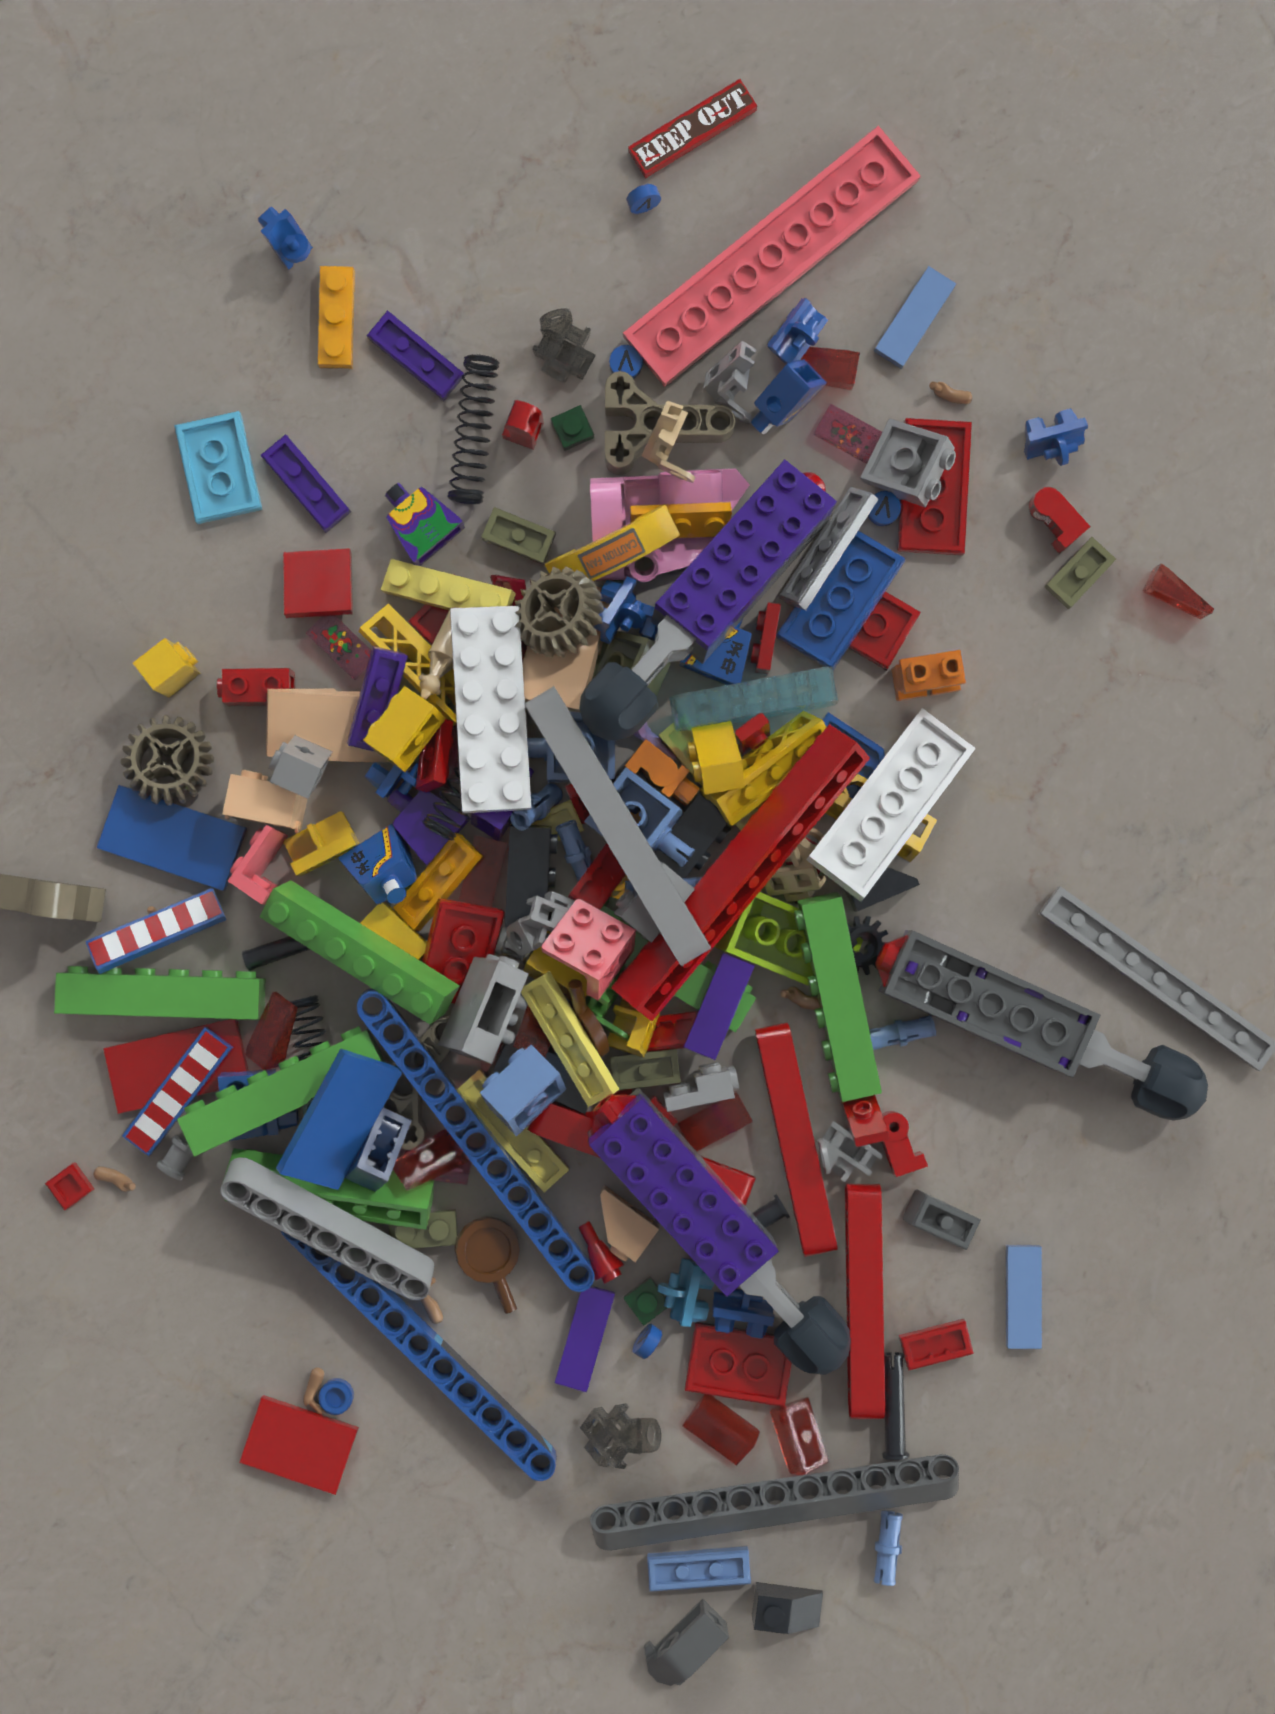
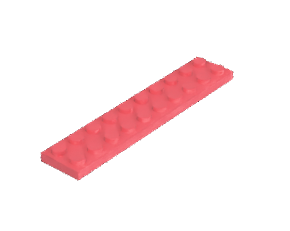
M878 125L624 331L623 338L629 345L633 346L642 357L643 362L662 385L666 387L916 184L921 177L920 174Z

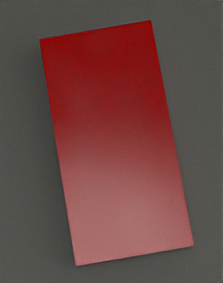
M906 418L904 420L906 424L947 436L955 447L956 458L950 470L944 469L939 479L941 490L935 500L930 499L926 507L900 499L901 511L898 524L897 552L963 556L965 554L972 422Z
M223 1020L103 1048L117 1113L142 1109L205 1027H208L234 1048L198 1095L219 1091L218 1076L221 1072L249 1071L238 1020Z

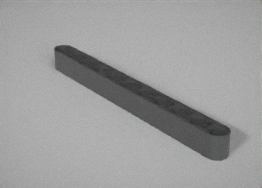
M939 1454L609 1504L594 1510L590 1523L596 1545L600 1549L612 1551L941 1501L953 1498L957 1494L959 1489V1465L953 1457ZM946 1475V1476H949L950 1478L941 1479V1478H939V1477H937V1476ZM913 1480V1481H915L916 1483H914V1484H907V1483H904V1481ZM874 1485L882 1486V1488L880 1489H873L870 1487ZM840 1490H846L849 1493L838 1494L837 1492ZM807 1495L815 1496L813 1499H804L803 1497ZM774 1500L781 1501V1503L777 1505L770 1504V1502ZM741 1505L748 1506L746 1509L743 1510L736 1509L738 1506ZM708 1510L714 1511V1513L710 1515L702 1514L703 1512ZM672 1516H681L676 1520L669 1519ZM639 1521H647L643 1525H635ZM605 1526H614L609 1530H601Z

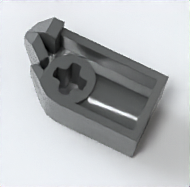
M702 1599L656 1646L650 1640L644 1645L648 1673L659 1683L669 1686L674 1684L681 1685L729 1638L727 1622Z

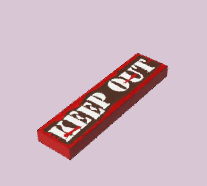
M738 79L628 146V152L646 179L757 111V104L741 79Z

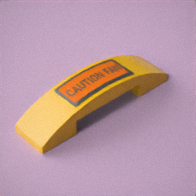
M666 504L635 518L634 522L578 550L573 549L545 563V567L549 574L553 567L561 572L565 567H568L574 572L576 570L583 572L587 578L595 581L655 551L680 536V533Z

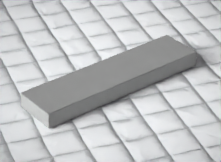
M853 487L849 488L781 592L780 599L789 605L803 610L808 608L878 501V498L873 493Z

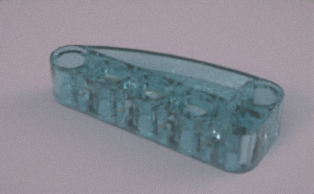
M832 667L805 670L669 697L675 731L691 730L693 727L731 721L732 724L746 722L759 713H763L766 718L798 713L803 710L821 709L837 705L839 701Z

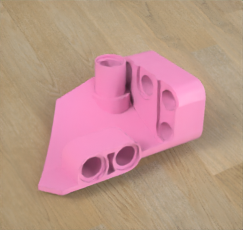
M736 468L685 470L695 476L693 483L682 480L667 472H661L659 476L590 478L592 540L594 542L630 524V506L731 502V509L733 510L750 484ZM714 537L675 538L644 556L653 561V566L649 570H638L635 567L636 561L595 581L625 580L627 576L640 582L651 581L659 574L688 567Z

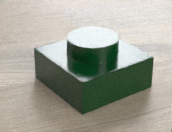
M581 405L550 418L564 451L595 438Z
M651 1276L624 1295V1300L643 1326L668 1308L664 1306L666 1296L657 1291L658 1286Z

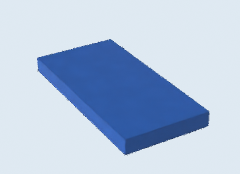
M857 531L808 608L803 610L794 607L776 634V637L833 672L905 562V558L862 532Z
M118 785L97 848L226 891L229 883L228 880L231 877L230 870L237 860L247 828L175 803L167 806L163 799L158 804H153L151 795L146 799H142L139 796V791H133L130 788Z
M340 1049L276 1167L278 1172L285 1176L338 1190L400 1078L401 1070L396 1066Z

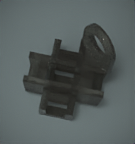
M560 308L544 314L539 319L543 338L538 347L534 345L532 349L535 356L545 360L541 371L564 384L570 374L583 380L596 356L594 353L584 349L590 337L591 329L586 327L583 331L574 326L572 313L568 308ZM566 339L569 340V341H571V342H573V343H575V344H577V345L575 346V345L569 343L568 341H566ZM551 367L556 368L557 370L561 371L562 373H560V372H558V371L552 369Z
M626 1403L615 1405L609 1414L603 1407L594 1408L580 1426V1429L589 1439L584 1448L599 1466L608 1467L611 1465L613 1468L625 1469L627 1464L623 1459L628 1453H652L659 1449L662 1433L658 1421L654 1418L638 1417L631 1419L625 1413L629 1408ZM597 1419L598 1423L594 1426L593 1423ZM616 1424L621 1427L620 1430L616 1427ZM650 1426L653 1428L654 1431V1440L652 1444L649 1443L647 1437L648 1428ZM614 1439L613 1444L609 1447L608 1444Z

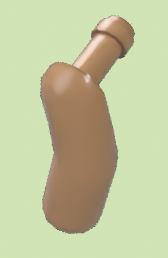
M933 381L929 385L930 389L934 390L937 396L952 403L969 404L972 401V393L969 391L955 390L944 382L937 383Z
M792 986L787 990L781 991L783 998H788L802 1008L809 1010L820 1008L817 997L807 996L797 987Z
M98 1166L94 1170L95 1179L111 1182L121 1191H133L136 1188L135 1183L129 1177L115 1169Z
M432 1277L431 1286L436 1282L434 1277ZM429 1295L421 1299L430 1321L434 1324L440 1323L443 1320V1314L437 1302Z
M316 1367L311 1371L303 1402L305 1406L309 1404L318 1414H322L324 1410L313 1398L322 1385L324 1371Z

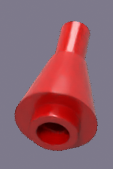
M588 1221L579 1226L578 1228L588 1245L587 1250L594 1271L595 1281L602 1279L603 1283L606 1284L622 1275L619 1268L623 1267L624 1263L599 1239L591 1222Z

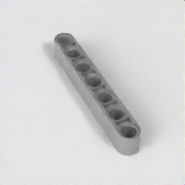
M239 1157L230 1162L220 1188V1193L226 1201L405 1298L421 1300L427 1297L435 1269L434 1262L428 1256L253 1160Z

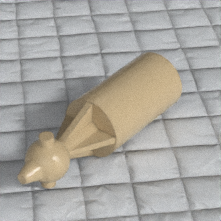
M450 610L428 653L431 659L430 674H421L419 676L421 697L425 700L430 695H439L441 693L439 678L453 669Z

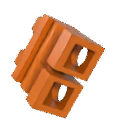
M961 650L900 659L899 664L891 669L897 701L926 697L928 695L927 690H930V696L958 692L961 690L960 685L966 683Z
M647 739L644 740L623 768V770L628 768L634 774H637L638 771L642 772L653 788L660 789V793L666 798L674 797L684 806L688 805L700 789L686 778L690 772L686 767L681 765L678 769L677 764Z

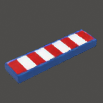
M210 888L85 942L96 970L101 974L227 919L214 889Z
M205 1027L122 1136L147 1156L152 1155L176 1124L177 1119L185 1112L184 1108L192 1103L234 1047L208 1027Z

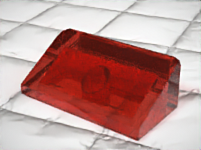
M707 1394L701 1397L682 1425L736 1466L755 1447L760 1434L758 1428L714 1396Z
M809 1397L786 1403L785 1407L777 1406L770 1410L790 1474L806 1475L829 1463Z

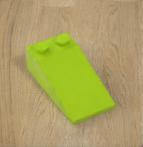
M762 892L758 893L714 946L809 986L807 977L813 975L811 963L805 964L802 955L801 944L806 943L804 930L798 931L795 922L794 911L799 910V908ZM860 937L856 939L857 945L853 947L854 951H859L863 940Z

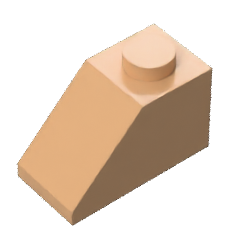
M604 1185L600 1191L607 1241L612 1245L610 1251L625 1262L630 1258L636 1263L658 1232L659 1224Z

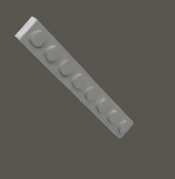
M1061 886L1056 888L1038 913L1255 1070L1261 1071L1274 1053V1039Z

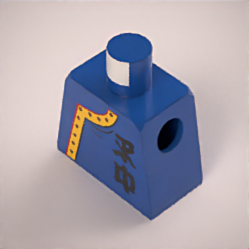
M805 359L786 364L755 400L754 404L760 411L751 421L752 425L760 433L766 434L773 425L778 427L789 423L827 382Z
M742 619L703 664L689 654L684 660L680 661L679 666L738 690L752 634L740 629Z
M392 824L338 857L356 882L376 904H381L386 900L393 904L403 901L406 897L405 888L417 879L409 846Z

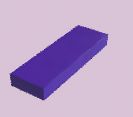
M388 310L366 335L373 344L443 401L462 380L464 373Z
M286 434L261 454L265 462L325 533L351 513L346 504Z
M375 646L372 647L347 740L348 746L374 751L363 739L366 737L370 726L379 720L388 708L391 698L398 693L408 657L406 654Z
M722 953L684 1044L685 1048L716 1060L755 967L754 965Z
M592 1285L589 1289L580 1292L554 1383L587 1392L615 1292Z

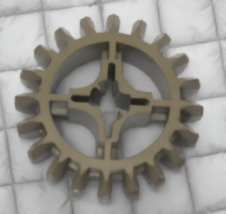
M553 567L550 575L541 571L538 581L529 579L531 587L528 590L520 589L524 598L515 601L516 606H519V610L515 613L520 617V621L515 627L520 628L521 640L527 646H530L535 653H543L550 658L555 653L559 657L564 658L567 650L577 654V645L580 643L588 646L586 638L589 635L597 636L594 625L603 623L599 614L605 611L603 604L600 602L603 598L595 587L596 584L590 578H587L583 572L578 570L574 572L568 567H565L562 572ZM555 607H557L560 613L563 615L562 618L555 611Z
M168 715L163 716L162 724H158L155 718H150L149 723L152 727L146 729L144 725L138 724L137 728L141 734L139 736L129 734L128 738L133 745H124L122 748L123 752L128 755L121 759L122 766L127 768L123 772V776L125 779L131 780L129 786L133 791L140 789L139 796L142 799H146L151 795L153 804H158L162 797H164L166 805L171 806L175 796L178 797L181 803H185L186 798L184 794L189 791L193 797H196L198 793L194 786L197 784L201 787H206L207 782L202 775L209 776L213 773L212 769L207 766V764L214 762L213 755L207 753L212 749L209 741H204L206 735L202 730L195 732L196 726L193 722H189L184 726L182 717L178 716L173 724H171ZM164 738H178L183 741H176L173 744L166 745L161 743L159 740ZM150 746L153 750V757L146 764L147 768L142 771V758ZM194 749L193 765L190 771L185 774L182 770V764L189 757L188 753ZM159 751H161L165 755V757L169 756L170 758H172L173 764L177 770H174L171 765H166L165 762H163V758L160 755ZM164 776L173 777L176 780V782L169 784L155 783L152 780H159Z

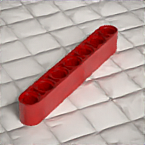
M786 1022L755 1029L803 1255L808 1257L836 1251L838 1247L789 1024Z
M553 1102L528 1125L527 1130L538 1136L600 1158L589 1146L587 1132L592 1129L593 1116L590 1114H583L568 1106ZM701 1156L746 1206L756 1177Z
M846 1184V1315L851 1339L847 1356L849 1418L884 1419L885 1358L880 1184Z

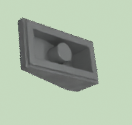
M918 1189L914 1191L903 1215V1220L912 1226L965 1250L968 1249L981 1219Z

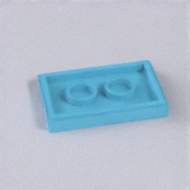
M240 411L174 425L197 524L263 510Z

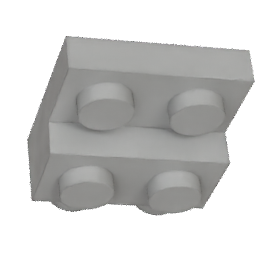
M889 418L860 478L865 484L893 492L899 499L926 507L929 500H935L940 493L941 482L939 479L944 469L950 470L955 462V447L945 435Z
M719 1062L700 1065V1072L693 1073L696 1086L690 1087L689 1082L677 1083L669 1086V1092L663 1093L667 1112L735 1098L733 1090L739 1089L736 1069L734 1066L721 1067Z

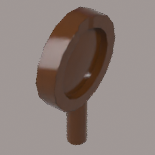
M573 979L568 983L571 1001L568 1003L600 1057H603L610 1051L608 1039L600 1022L586 1004L582 982L579 979Z
M486 1216L475 1219L465 1225L457 1236L454 1249L456 1261L463 1272L473 1280L484 1283L493 1282L505 1314L511 1313L517 1309L505 1276L510 1274L517 1264L520 1252L518 1237L512 1228L499 1218Z

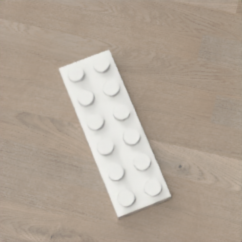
M519 606L450 608L462 813L531 810L520 628L515 627L520 621L519 615L515 613L519 610Z
M922 708L806 860L859 901H862L976 748Z

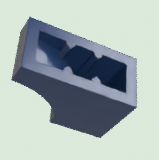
M383 1107L345 1179L374 1192L386 1184L406 1137L411 1120Z

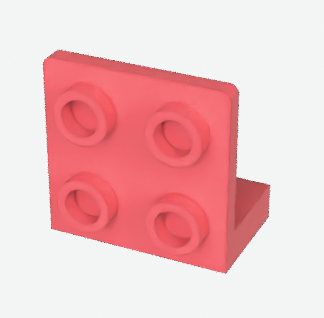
M266 825L264 829H258L250 840L249 845H251V848L244 857H239L231 867L230 873L232 875L228 882L260 904L265 905L272 889L278 885L264 876L261 877V875L277 854L288 835L269 825Z
M576 899L542 944V952L584 975L587 980L586 994L599 1000L634 952L636 929L585 901Z

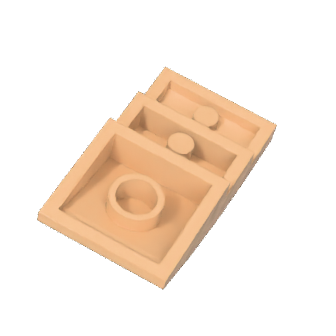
M596 587L601 593L602 587ZM600 601L603 607H609L610 604ZM555 607V611L562 618L563 615L560 613L559 609ZM596 630L597 636L589 635L586 638L588 646L580 643L577 645V654L567 650L564 658L559 657L556 653L550 658L543 653H535L530 646H527L522 664L525 702L532 700L554 686L568 710L580 713L581 695L593 678L597 656L601 654L603 642L600 641V631Z
M334 688L267 689L266 755L268 757H273L276 750L279 751L283 742L288 744L296 735L333 751L329 761L389 762L377 752L348 746L347 744L361 691H336Z

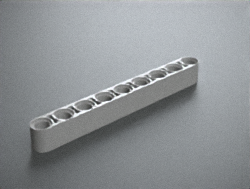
M553 686L525 703L527 710L679 964L683 966L711 949V946L556 688Z

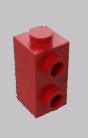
M290 668L222 669V678L217 679L218 698H222V703L227 706H267V689H295V672Z

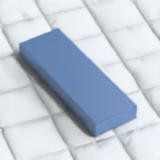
M928 266L874 352L902 369L955 288L956 283Z
M1006 1245V1347L1008 1349H1042V1247L1040 1245Z
M748 1546L647 1554L650 1591L751 1584Z

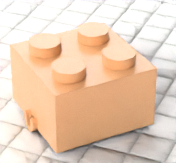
M242 770L241 776L230 774L222 814L228 820L230 817L294 829L295 833H299L302 829L307 798L268 781V776Z

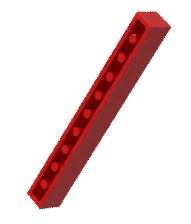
M829 724L817 736L802 758L794 764L792 770L773 789L768 799L750 817L744 828L730 841L724 852L707 869L705 875L695 885L694 891L684 903L711 946V949L681 966L660 932L652 943L648 942L643 946L637 957L620 974L618 980L611 988L642 1015L653 1021L868 762L870 757L855 740Z

